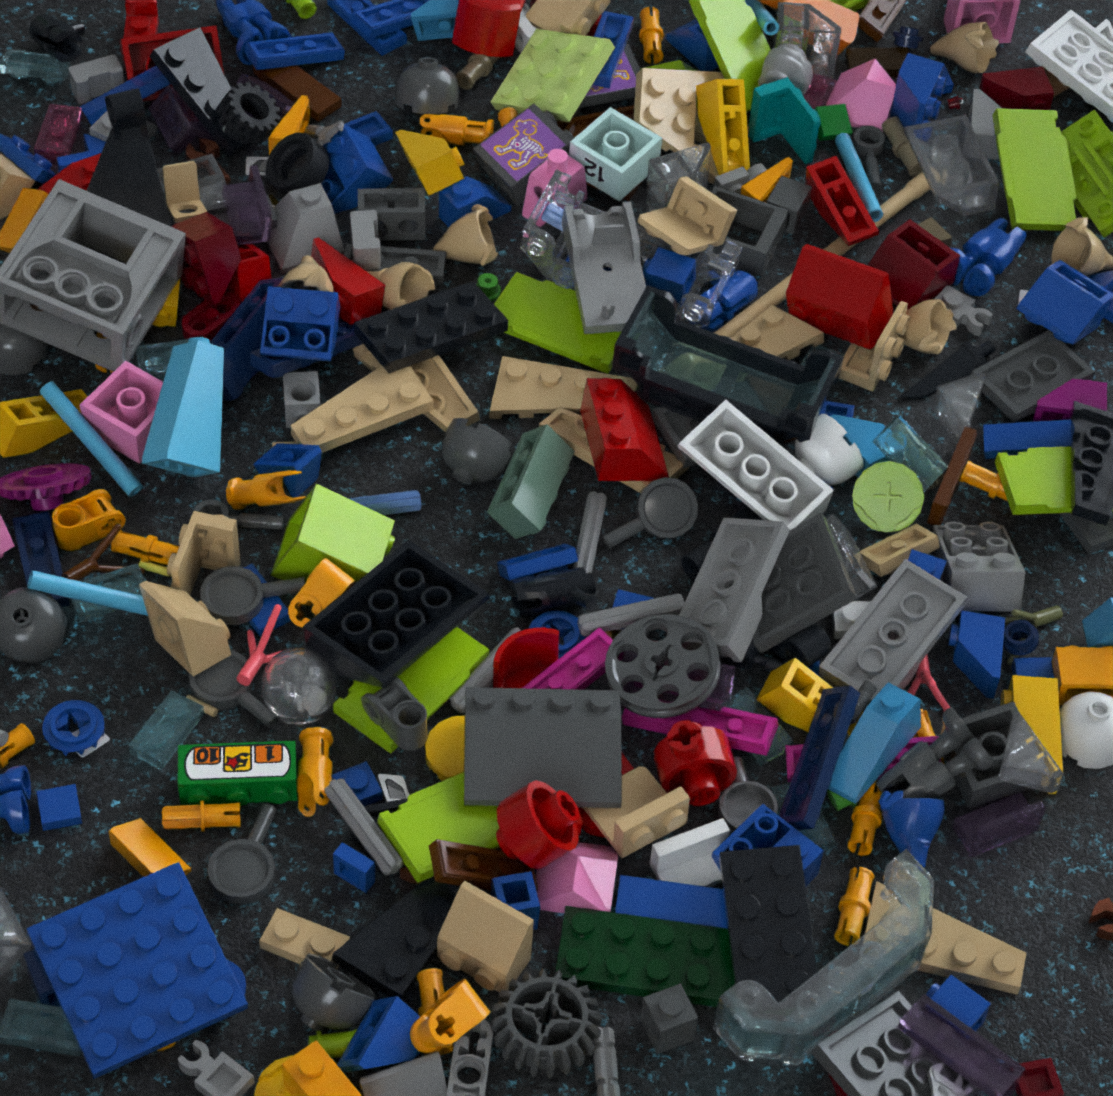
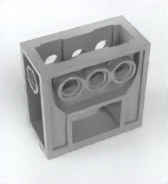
M58 179L0 267V323L114 372L125 360L127 362L130 361L182 276L186 233ZM82 245L88 246V247H90V248H92V249H95V250H97V251H99V252H102V253H104V254H106V255H109V256H111V257H113V258H116V259H118V260H120V261H123V262H125L126 264H124V263H122V262H119V261H117V260H115V259H112V258H110V257H108V256H105V255H103V254H101V253H98V252H96V251H93V250H91V249H89V248H86V247H84V246H82ZM34 304L43 311H35L30 305ZM97 331L103 334V337L107 339L98 338L94 332Z

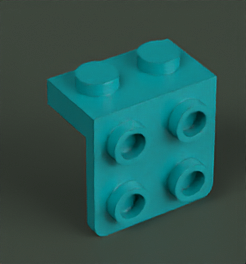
M788 77L754 88L748 125V136L754 143L781 133L804 164L811 163L814 151L816 150L818 129L821 125L818 112L811 108L804 99L801 90L796 88Z

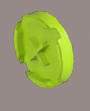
M893 461L878 462L865 469L856 480L852 494L854 510L860 520L872 530L886 533L901 531L911 525L921 513L924 502L923 485L916 473L906 465Z

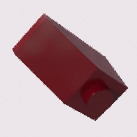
M1043 66L983 73L979 87L981 91L1002 109L1050 110L1054 96V90Z

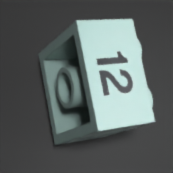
M610 107L570 141L569 156L584 166L586 182L614 199L621 201L659 166L662 137Z

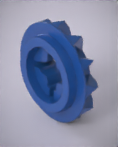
M549 611L540 614L529 626V628L540 627L559 630V637H563V645L559 644V658L587 637L582 636L578 629V618L564 611Z
M70 700L56 705L47 713L43 721L42 730L44 739L49 743L52 750L58 749L65 756L69 752H78L83 755L85 749L97 747L98 740L104 736L105 723L101 711L93 704L81 700ZM70 719H73L74 724L79 728V734L76 737L69 731Z

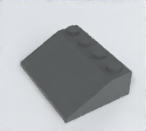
M466 687L464 713V805L498 806L500 801L530 782L538 780L548 784L556 792L559 790L567 792L573 798L577 807L621 808L620 690Z

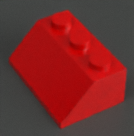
M217 26L201 27L224 73ZM197 28L120 39L119 44L126 81L156 66L149 57L154 49ZM170 84L142 100L145 102L179 97L180 95Z
M805 244L802 247L786 290L789 314L824 333L871 350L876 346L878 339L893 315L889 273L809 244Z
M587 378L580 412L598 481H655L664 477L669 478L649 405L641 400L622 379Z

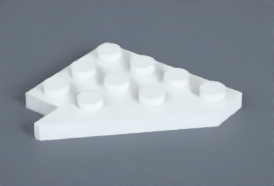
M1070 10L1031 42L1025 53L1033 58L1037 65L1043 66L1055 75L1063 85L1069 86L1082 96L1086 103L1095 106L1104 113L1113 123V29L1111 23L1106 19L1094 28Z

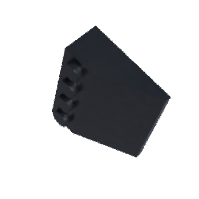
M408 540L303 626L308 656L335 675L385 688L490 599L489 593Z

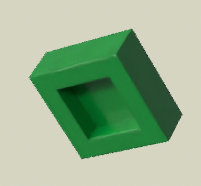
M845 104L815 108L821 120V125L818 129L819 141L835 140L836 136L841 133H847L850 136L853 134Z

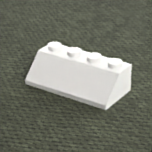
M727 400L722 402L678 444V448L763 520L783 521L790 530L819 513L823 514L834 491Z

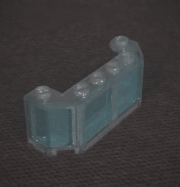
M907 849L891 860L885 868L883 880L886 887L881 891L880 897L884 901L888 900L889 910L880 917L879 923L781 1002L778 1003L762 984L753 980L740 981L719 997L713 1029L740 1060L755 1061V1058L780 1060L783 1061V1064L798 1066L812 1055L811 1052L818 1043L855 1020L919 968L932 934L934 878Z

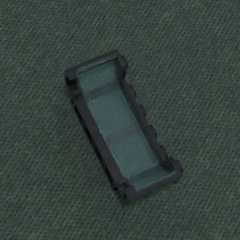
M649 285L646 286L615 343L612 367L619 375L627 372L637 383L634 392L641 400L664 407L699 422H702L722 402L727 400L781 446L787 439L796 438L799 442L810 440L822 406L832 386L837 384L844 357L828 350H814L808 355L804 367L796 364L794 361L785 360L764 352L759 348L750 347L729 337L699 328L694 324L677 320L678 304L674 297L665 290H659Z

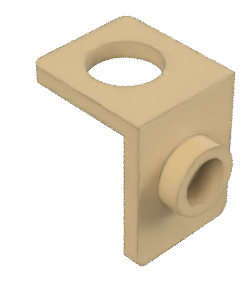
M189 161L163 166L166 205L173 220L178 223L207 212L200 200L196 163ZM186 209L196 210V211H194V212H192V213H181V212H180V211L186 210Z

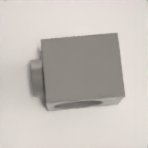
M318 371L284 374L286 428H290L291 424L320 406Z

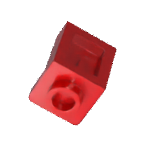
M125 0L126 20L123 38L158 34L157 0Z

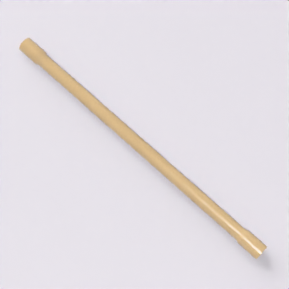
M931 169L923 170L910 180L903 189L880 205L883 217L879 221L874 222L876 227L879 228L912 201L919 199L938 184V177ZM839 237L823 250L842 256L856 244L848 246ZM793 273L714 333L731 338L771 305L777 306L784 301ZM688 352L677 358L660 372L681 380L683 375L705 358Z

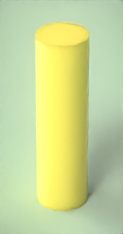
M140 560L138 567L144 568L146 571L171 577V575L167 574V567Z

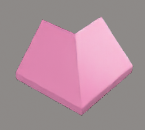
M873 59L841 73L826 106L845 104L851 127L874 126L882 131L881 126L883 122L890 118L896 84L879 62Z
M578 842L576 848L548 866L540 870L537 869V895L540 910L565 913V906L611 912L619 857L615 849L610 846Z

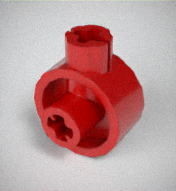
M690 720L679 721L672 726L667 737L661 740L654 749V761L660 785L666 793L681 786L690 797V805L703 806L714 802L719 798L720 792L729 787L736 778L737 768L728 736L723 730L715 727L702 726L700 723L691 722Z
M535 780L500 801L497 807L499 829H497L496 838L500 848L509 858L519 859L530 868L540 870L575 849L578 844L583 820L575 801L563 790L556 792L548 784Z

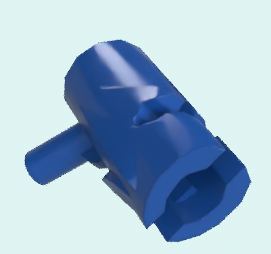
M710 269L706 274V278L713 287L701 294L689 306V310L696 311L689 317L691 322L699 328L714 333L724 325V321H730L734 318L735 313L758 295L757 281L751 274L738 270L725 279L717 269Z

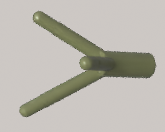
M1058 605L1034 613L1013 609L1011 612L1013 617H1005V625L1014 620H1026L1037 629L1039 626L1062 619L1063 612ZM1011 654L1007 660L1008 665H1012L1013 659L1018 658L1020 655Z

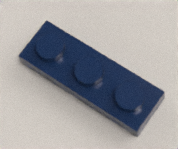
M49 512L12 518L26 585H28L29 575L32 570L61 577L63 572ZM50 594L62 607L70 606L69 598Z

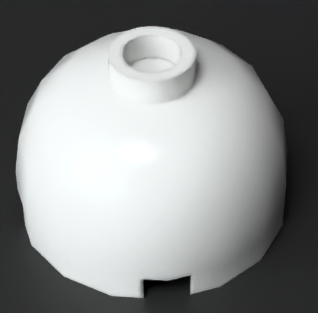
M821 413L817 417L815 429L810 440L804 442L795 440V455L797 459L827 485L841 484L853 477L864 467L862 455L855 442L849 446L843 438L848 432L835 419Z
M1085 692L1071 697L1060 708L1062 756L1066 758L1069 755L1072 759L1078 761V766L1083 768L1101 769L1113 765V697L1101 692Z

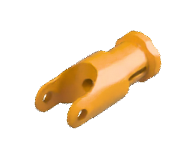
M424 114L419 120L420 125L424 127L421 130V134L427 135V132H431L432 134L429 136L443 138L447 144L464 145L465 142L480 144L494 132V120L488 119L487 122L467 120L465 116Z
M287 470L258 474L250 480H242L237 477L231 478L226 487L227 501L234 510L244 509L246 505L250 504L264 507L301 501L306 496L289 497L285 494L283 478L285 476L301 474L302 471Z
M322 727L306 728L299 734V741L302 745V758L298 761V809L306 817H311L315 814L316 803L324 806L329 802V798L325 794V788L332 781V761L329 759V747L333 744V736L330 730Z

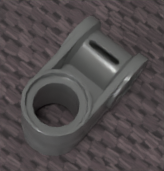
M398 677L374 694L366 693L361 697L362 705L367 715L389 735L398 747L410 751L417 750L426 743L428 739L427 711L424 705L409 692L405 684Z

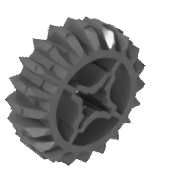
M542 968L539 971L538 978H533L526 971L523 975V983L512 978L509 983V991L501 990L498 994L499 1003H495L492 1008V1016L494 1018L491 1021V1029H493V1034H496L494 1036V1044L496 1048H503L502 1057L504 1060L515 1059L517 1072L526 1065L530 1066V1074L533 1078L538 1074L539 1069L546 1070L547 1076L551 1079L554 1076V1069L559 1068L567 1076L570 1072L571 1064L581 1068L584 1064L585 1056L591 1057L595 1051L593 1039L600 1038L601 1036L599 1026L602 1023V1015L600 1012H597L598 1002L596 998H589L590 990L588 985L576 988L577 979L575 975L567 981L562 980L560 969L554 974V977H547V973ZM558 1004L566 1007L572 1013L563 1011ZM551 1013L549 1024L546 1025L545 1032L542 1033V1026L547 1021L548 1014ZM516 1028H520L521 1033L530 1035L535 1043L524 1038ZM563 1042L560 1044L552 1045L553 1043Z

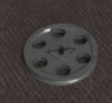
M661 614L645 617L633 622L614 638L606 654L605 671L610 690H620V704L626 709L645 717L669 718L695 709L712 694L720 676V659L714 638L702 625L683 616ZM656 629L667 632L666 637L660 641H652L647 638L648 634ZM694 638L702 641V645L696 650L690 651L682 647L683 643L688 639ZM627 650L638 654L635 660L627 663L617 659L620 653ZM668 659L669 666L664 665L662 667V670H659V672L657 673L656 666H662L663 663L666 662ZM696 669H703L709 673L702 681H692L688 678L690 672ZM630 681H638L643 684V688L639 692L627 693L623 691V687ZM665 691H675L679 694L678 698L671 703H664L658 699L659 695Z

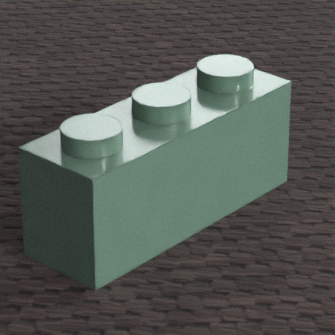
M548 424L522 434L487 511L515 539L530 534L534 535L543 529L547 521L546 516L551 505L558 497L557 491L563 478L569 471V463L575 452Z

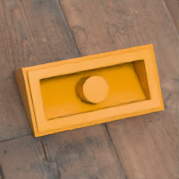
M29 188L22 189L0 231V250L7 253L12 251L49 195L47 192Z
M141 818L115 826L108 831L110 844L143 877L177 862L180 863L185 875L191 872V868Z

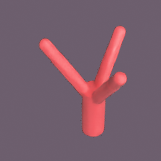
M279 604L274 606L257 646L254 631L252 629L247 631L250 656L236 677L241 685L249 686L262 664L292 656L295 653L293 648L267 655L263 653L281 611V605Z
M927 654L921 661L915 673L916 676L907 692L915 695L920 684H926L943 711H946L950 706L938 689L936 681L931 676Z

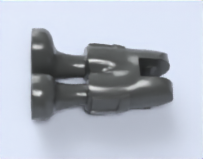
M950 707L942 714L944 725L942 734L931 745L921 740L909 751L905 752L901 756L900 761L877 781L876 786L881 794L884 791L892 793L908 781L911 786L903 791V798L936 799L956 786V781L953 777L974 768L987 770L994 764V761L976 737H973L957 712ZM963 746L962 751L945 764L939 762V759L946 754Z

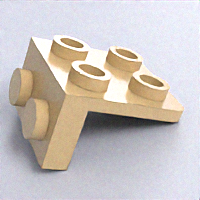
M536 0L526 13V18L538 29L586 36L611 1Z
M685 176L678 179L667 207L640 214L637 222L645 228L649 235L662 239L671 245V249L674 252L686 256L723 245L737 209Z
M900 301L878 339L876 346L871 350L851 343L844 355L839 379L872 392L880 380L886 381L892 368V358H899L905 345V339L901 338V335H904L910 321V316L906 315L908 303Z
M193 511L189 524H183L180 530V547L177 554L172 553L169 558L167 574L172 577L170 587L186 591L191 595L201 567L217 570L226 566H240L237 520L220 514L211 515Z
M640 766L622 775L621 808L583 807V809L622 859L687 824L690 797L681 786L666 793L646 767Z

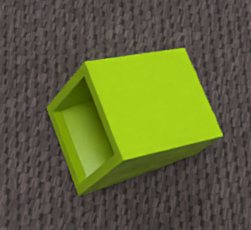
M316 484L288 521L271 576L283 580L304 577L306 583L315 567L324 558H327L358 582L380 564L384 556H387L395 540V536L391 535L395 520Z

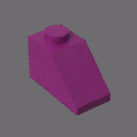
M1072 378L1037 400L1031 422L1071 419V408L1074 401L1107 411V382Z

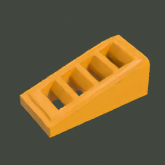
M301 95L269 136V155L278 142L286 136L294 133H305V128L310 121L308 96Z
M787 157L741 187V195L766 202L781 176L790 178L793 160Z

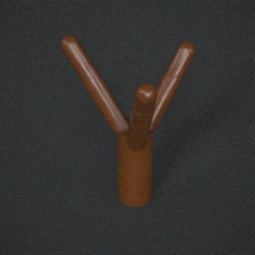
M116 524L89 558L62 573L61 577L80 581L93 572L143 575L145 570L140 567L98 565L97 560L122 528L120 524Z

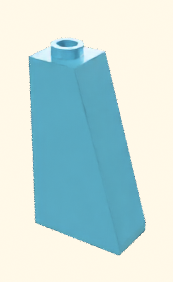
M202 337L189 338L188 343L173 346L143 452L142 464L191 477H200L220 472L224 348L210 344L209 339Z

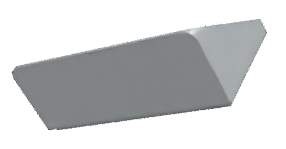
M439 1052L430 1053L359 1079L360 1094L362 1096L447 1095V1085Z

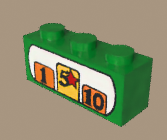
M271 741L178 745V792L180 805H200V801H204V804L240 802V806L256 802L282 804L287 801H297L296 742Z

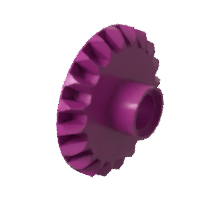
M75 463L49 464L22 469L0 478V496L9 500L17 499L22 501L30 499L32 510L35 511L52 510L64 504L63 494H69L73 490H80L90 482L92 478L91 470L86 465Z

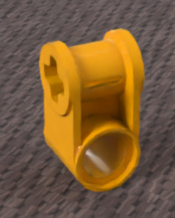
M105 489L94 490L81 498L61 504L55 508L52 514L56 545L65 551L78 550L85 545L106 537L116 524H120L123 528L126 518L121 511L114 508L108 491Z
M324 558L315 567L304 586L291 601L288 607L290 620L295 625L303 628L311 620L309 618L302 620L304 612L301 610V607L303 605L311 606L314 604L311 611L316 616L352 587L356 580L329 559Z
M462 979L436 1000V1003L412 1024L410 1029L411 1042L419 1052L424 1054L437 1052L444 1046L453 1044L466 1032L478 1025L490 1014V1010L468 981Z

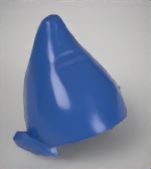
M898 790L892 794L889 791H884L879 799L885 827L907 864L913 870H923L926 866L931 841L943 819L945 810L944 800L937 798H903V791Z

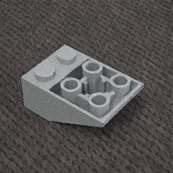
M959 522L933 525V533L938 536L940 546L936 550L937 558L947 560L942 582L967 596V602L962 609L963 611L1012 612L1013 609L1021 610L1025 570L1004 525L994 522H983L980 525H964Z

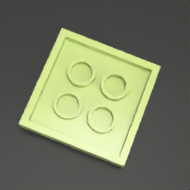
M536 29L492 98L491 104L496 110L500 111L503 108L512 107L520 114L534 103L543 112L549 111L555 120L570 122L615 47L611 40L606 38Z

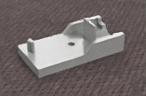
M631 201L622 202V206L611 207L605 213L598 215H589L583 209H573V206H564L561 223L584 334L622 331L646 288L640 260V241ZM609 267L611 271H605L603 268ZM642 313L633 330L652 329L653 324Z
M723 518L679 616L696 621L712 635L721 657H731L734 662H742L763 615L761 594L790 531L783 521ZM694 638L688 639L683 643L682 647L690 651L696 650L702 645V641Z
M904 559L819 666V677L835 687L851 685L857 691L865 680L870 681L877 687V690L868 704L888 682L904 690L914 677L921 661L966 605L967 596L907 559ZM895 633L898 635V638L892 640L888 635Z

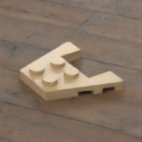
M642 68L636 74L633 121L662 137L661 149L665 152L669 149L683 158L682 164L691 170L696 167L707 175L705 180L714 184L715 177L719 174L709 149L694 144L696 85L715 79H724L722 73Z

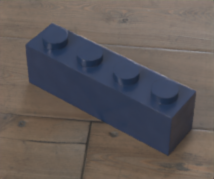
M284 277L259 280L211 340L210 344L224 348L222 400L232 401L238 398L243 393V388L251 377L260 371L250 365V352L261 349L268 286L278 287Z

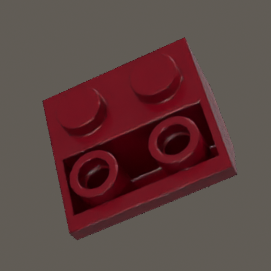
M205 212L170 227L186 233L183 272L181 276L184 286L214 305L221 301L241 260V255L233 228Z
M909 219L888 234L867 266L889 273L892 303L898 306L900 301L908 303L907 309L909 310L924 300L933 299L946 285L950 286L954 283L960 255Z

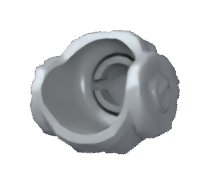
M783 43L777 48L771 49L763 62L761 76L758 79V87L788 77L793 85L799 88L802 94H805L813 78V68L807 60L804 51L798 45Z

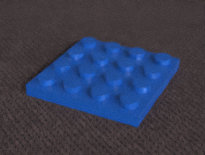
M179 862L26 928L28 937L93 1079L248 1008V1003Z

